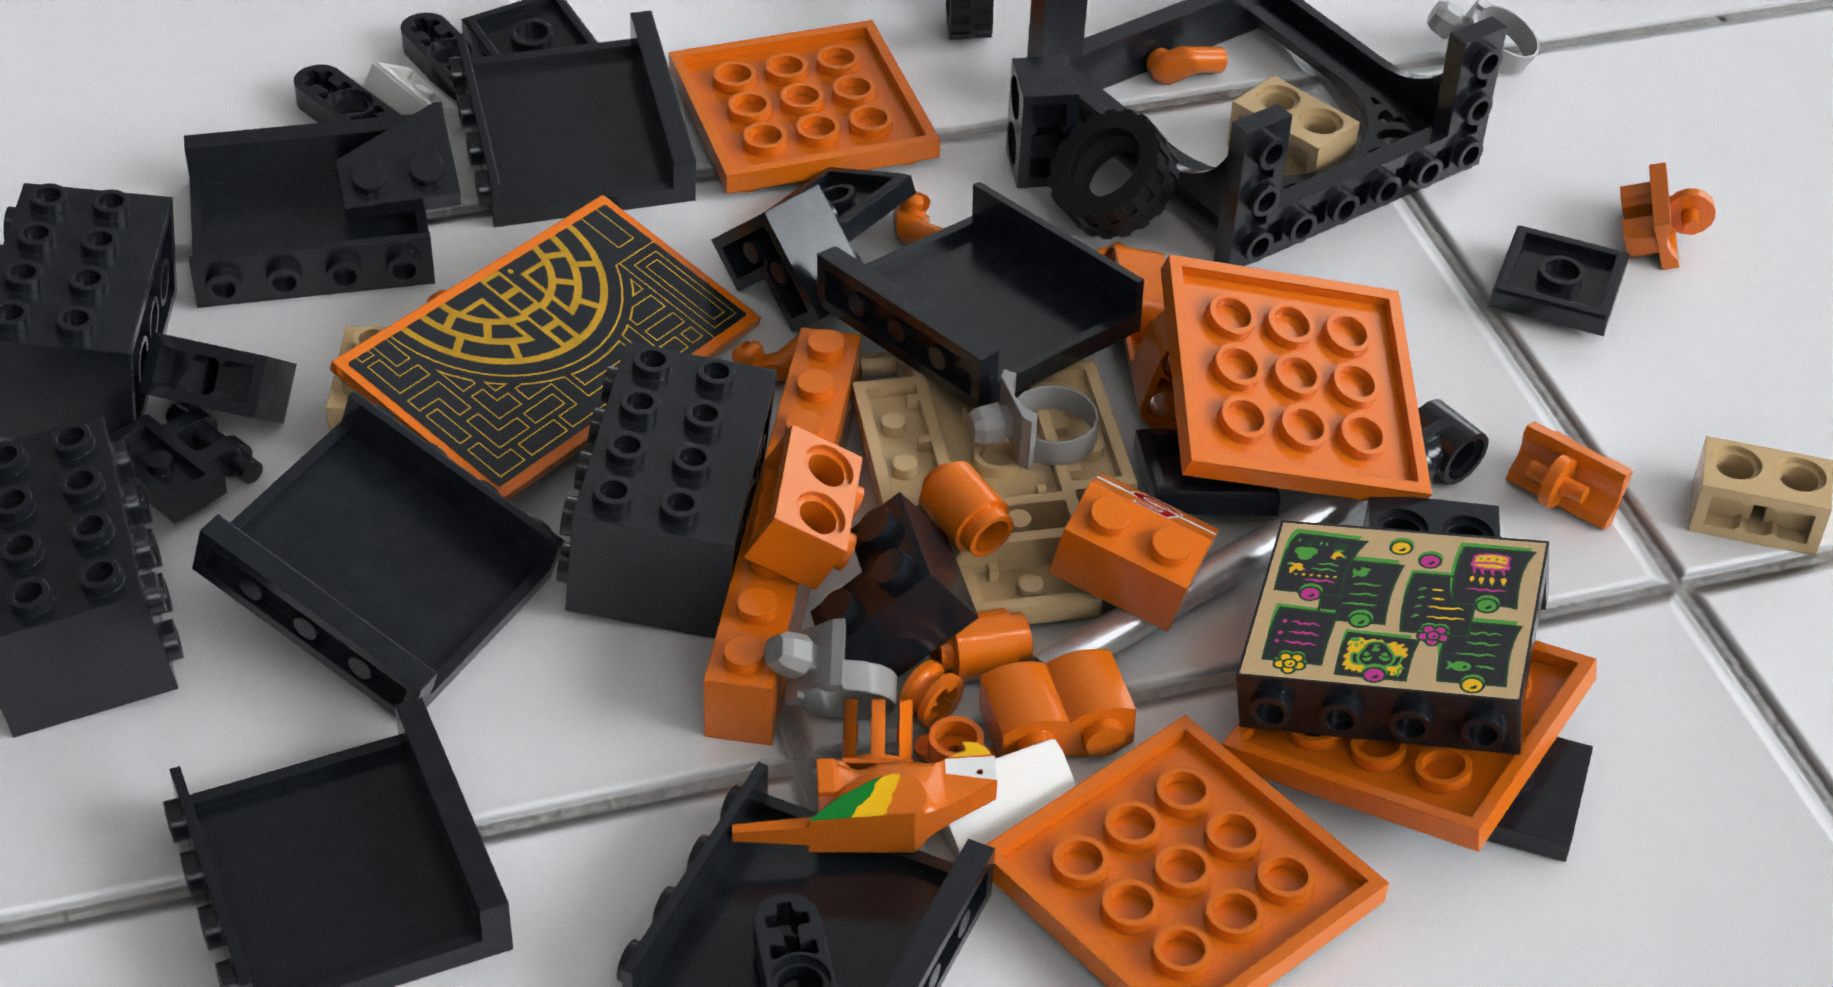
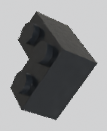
M819 184L711 239L737 291L765 279L791 331L807 326L831 314L817 305L818 253L837 246L863 263L858 254L852 250L839 225L837 211L834 205L824 196Z
M898 492L880 507L869 511L857 525L851 528V532L857 535L854 550L862 572L842 588L831 592L821 604L810 611L814 626L831 619L845 618V660L880 664L893 670L897 678L979 618L948 537L901 492Z

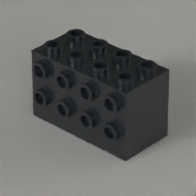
M24 183L16 207L8 206L6 209L3 226L4 243L0 244V437L20 439L56 429L68 423L81 422L99 416H104L111 434L145 414L149 395L138 392L151 333L166 334L175 301L177 276L173 197L125 193L114 189L93 190L62 187L51 183L41 185Z
M626 342L619 367L608 365L605 373L601 403L607 404L606 409L595 407L592 414L588 445L594 446L593 451L582 450L579 455L574 480V489L580 490L579 496L567 495L562 511L560 535L571 537L570 543H563L556 575L557 582L567 583L565 611L715 639L758 485L762 464L766 456L778 370L731 362L721 358H710L672 351L657 346Z
M104 416L81 422H72L56 429L12 441L0 442V709L13 738L179 689L173 661L184 658V652L174 620L163 621L162 614L174 610L163 573L156 574L155 571L152 572V569L163 566L153 529H146L145 524L153 522L151 510L143 486H137L135 481H127V478L136 476L125 438L112 440Z

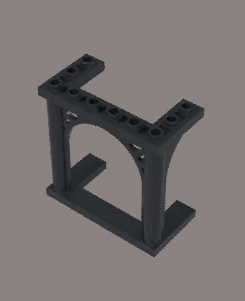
M1031 0L1027 57L1067 55L1080 94L1077 117L1078 126L1087 121L1086 118L1094 114H1103L1105 110L1116 109L1117 111H1124V108L1127 109L1103 89L1148 72L1146 60L1153 50L1157 48L1171 50L1178 46L1212 47L1258 28L1336 84L1356 103L1365 122V135L1362 142L1349 156L1340 162L1307 174L1283 176L1293 115L1279 104L1272 105L1232 122L1228 155L1217 167L1206 165L1184 154L1176 147H1172L1178 156L1177 168L1180 174L1179 180L1176 181L1174 187L1176 191L1173 198L1169 199L1168 202L1216 241L1214 262L1247 266L1258 262L1267 256L1301 243L1338 225L1345 224L1354 218L1379 207L1386 206L1395 200L1420 189L1427 188L1459 172L1468 170L1479 164L1483 153V142L1489 113L1493 106L1492 99L1499 66L1503 58L1502 51L1507 32V26L1493 16L1451 32L1443 73L1427 76L1410 73L1391 64L1304 0H1184L1086 38L1084 36L1088 0ZM1383 138L1400 139L1389 145L1380 141ZM1124 152L1114 156L1116 160L1132 173L1135 171L1138 161L1133 153Z

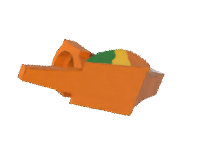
M963 741L961 752L950 755L937 763L895 761L856 770L852 769L844 761L835 760L834 758L817 759L818 813L816 815L804 818L732 824V842L808 845V852L915 853L922 848L930 836L945 826L996 800L998 780L995 756L991 754L987 747L978 742Z

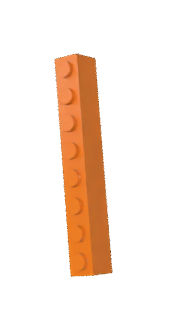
M801 327L764 461L792 424L846 449L855 413L852 404V382L860 381L862 334L838 332L832 329L820 330ZM756 488L703 679L705 737L772 746L785 697L786 677L774 672L764 661L765 644L770 637L788 631L795 633L801 631L811 588L744 558L757 493Z

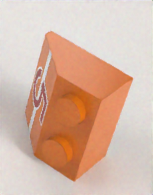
M1102 472L1090 482L1066 525L1048 573L1168 632L1219 529Z

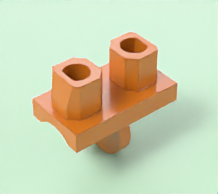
M1666 162L1649 165L1650 182L1620 186V198L1624 216L1622 227L1626 252L1630 254L1629 258L1659 254L1662 270L1679 268L1676 232L1695 235L1710 227L1715 219V203L1707 192L1696 188H1686L1670 196Z
M1534 421L1526 425L1520 450L1508 471L1506 480L1537 495L1539 504L1549 509L1558 506L1605 530L1611 526L1633 471L1629 467L1611 458L1608 459L1575 442V440L1564 434L1553 431Z

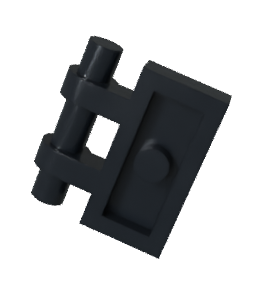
M177 402L170 406L166 413L167 423L161 425L149 414H145L110 434L113 441L125 438L130 450L136 476L127 478V481H135L137 486L142 485L148 503L174 524L225 495L227 487L224 475L227 477L237 476L246 484H251L259 479L263 471L262 464L252 457L250 446L235 435L225 436L218 430V424L214 418L202 409H191L182 402Z

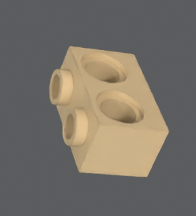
M1276 76L1270 77L1232 101L1227 139L1228 147L1233 121L1275 104H1279L1293 115L1283 176L1307 174L1330 167L1349 156L1356 148L1359 121Z
M1706 436L1692 481L1688 531L1816 556L1832 511L1833 460Z

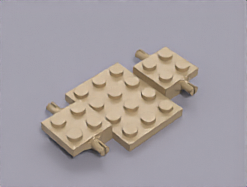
M889 352L861 353L860 379L896 376V378L852 382V404L878 507L898 492H901L933 522L919 505V496L925 477L940 464L966 461L1007 503L1009 516L1013 520V530L1009 538L1000 548L987 556L975 557L970 551H961L949 539L976 611L1003 607L1009 613L1022 612L1029 625L1100 617L1102 599L1048 573L1064 529L1094 478L1103 472L1137 489L1138 485L1095 360H1081L1015 393L1017 398L1023 392L1039 386L1058 385L1072 388L1088 396L1097 406L1099 415L1097 441L1093 451L1085 458L1065 465H1047L1033 462L1027 470L1018 465L1013 455L1014 449L1008 438H1005V442L980 445L972 443L966 428L967 413L973 410L972 407ZM1039 409L1034 411L1038 414L1036 438L1052 442L1070 441L1085 435L1091 429L1083 418L1069 411L1059 409Z

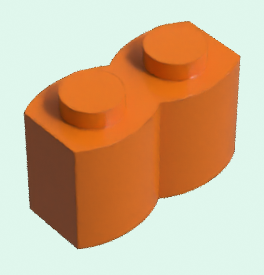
M1084 649L1073 651L1056 657L1047 663L1036 661L1015 662L999 666L980 676L979 710L996 751L997 758L1050 739L1057 741L1065 756L1075 757L1108 756L1134 742L1136 708L1110 650Z

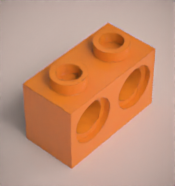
M792 424L762 464L744 558L813 590L820 586L833 569L841 571L849 562L857 542V535L851 532L852 519L858 512L864 497L865 490L858 485L863 457Z

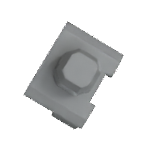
M1477 0L1465 15L1463 14L1464 9L1449 2L1439 1L1427 18L1426 23L1429 28L1443 39L1450 38L1451 32L1491 16L1506 25V35L1515 42L1523 56L1516 55L1503 48V58L1498 70L1503 73L1518 74L1523 72L1540 50L1539 40L1534 30L1524 19L1507 8L1490 4L1488 0ZM1446 49V53H1445V57H1444V63H1445V59H1446L1447 49Z
M1006 369L1003 370L1001 375L999 404L998 402L974 408L967 413L966 428L972 443L980 445L1003 443L1005 438H1008L1014 449L1013 455L1018 465L1027 470L1033 462L1047 465H1065L1082 460L1093 451L1097 441L1099 415L1097 406L1088 396L1072 388L1051 385L1027 390L1016 398L1017 373ZM1039 409L1069 411L1083 418L1091 429L1085 435L1070 441L1052 442L1036 438L1038 414L1034 411Z
M845 618L831 619L797 633L790 631L770 637L765 644L764 661L774 672L786 677L785 705H800L805 711L821 717L843 720V700L845 698H857V720L871 719V698H885V716L894 712L897 698V675L893 670L880 664L845 660Z

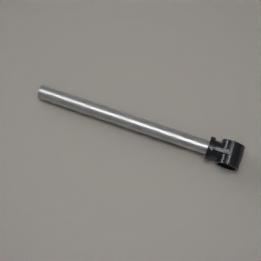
M1434 399L1428 401L1418 408L1430 484L1432 483L1433 476L1437 475L1447 484L1454 485L1464 480L1478 467L1488 449L1489 439L1485 433L1442 400ZM1315 494L1206 556L1174 619L1268 566L1281 520L1340 524L1366 509L1368 501ZM1117 607L1029 657L1028 661L1047 663L1066 653L1084 649L1110 650L1114 655L1156 631L1159 627Z

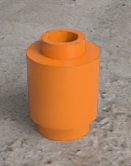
M955 461L940 464L925 477L919 496V505L959 550L970 551L975 557H983L993 553L1006 542L1013 530V520L1009 516V507L968 462Z
M1003 607L977 611L979 618L929 654L930 659L942 664L945 674L949 672L955 673L962 678L963 682L978 680L982 674L999 666L1028 661L1029 657L1033 655V640L1029 623L1022 612L1009 613Z

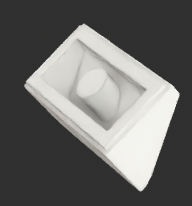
M380 62L372 63L363 87L399 114H415L434 102H442L448 135L451 136L467 129L461 127L457 102L418 70Z
M1050 739L995 759L998 780L996 800L939 830L956 857L960 854L968 838L986 845L1076 786L1065 755L1055 739Z

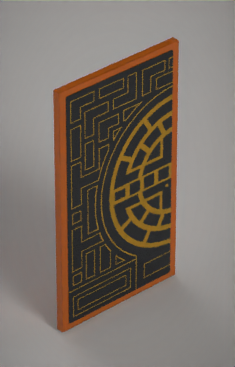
M602 195L331 361L330 371L371 403L388 410L399 423L420 438L437 445L445 452L448 458L476 478L493 485L500 495L510 501L588 446V434L594 408L606 409L607 404L601 403L608 365L619 367L626 342L657 346L667 350L713 358L759 326L761 317L611 200Z

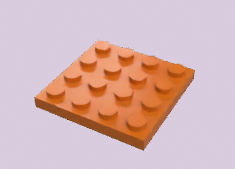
M873 20L668 52L669 71L727 194L753 192L760 188L789 183H805L829 167L870 170L899 164L910 165L917 161L940 157V138Z
M1168 255L1160 271L1182 475L1369 501L1370 497H1431L1432 490L1399 291Z
M1535 640L1522 713L1521 755L1240 727L1239 722L1222 742V745L1264 779L1479 852L1595 682L1597 658Z
M1186 715L986 844L995 848L992 882L1107 987H1268L1385 902L1389 887L1387 880Z

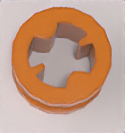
M931 659L916 667L905 681L898 697V707L899 699H911L913 701V716L917 715L919 724L926 729H930L936 721L951 716L955 711L964 691V682L955 673L949 672L945 674V669L939 662Z

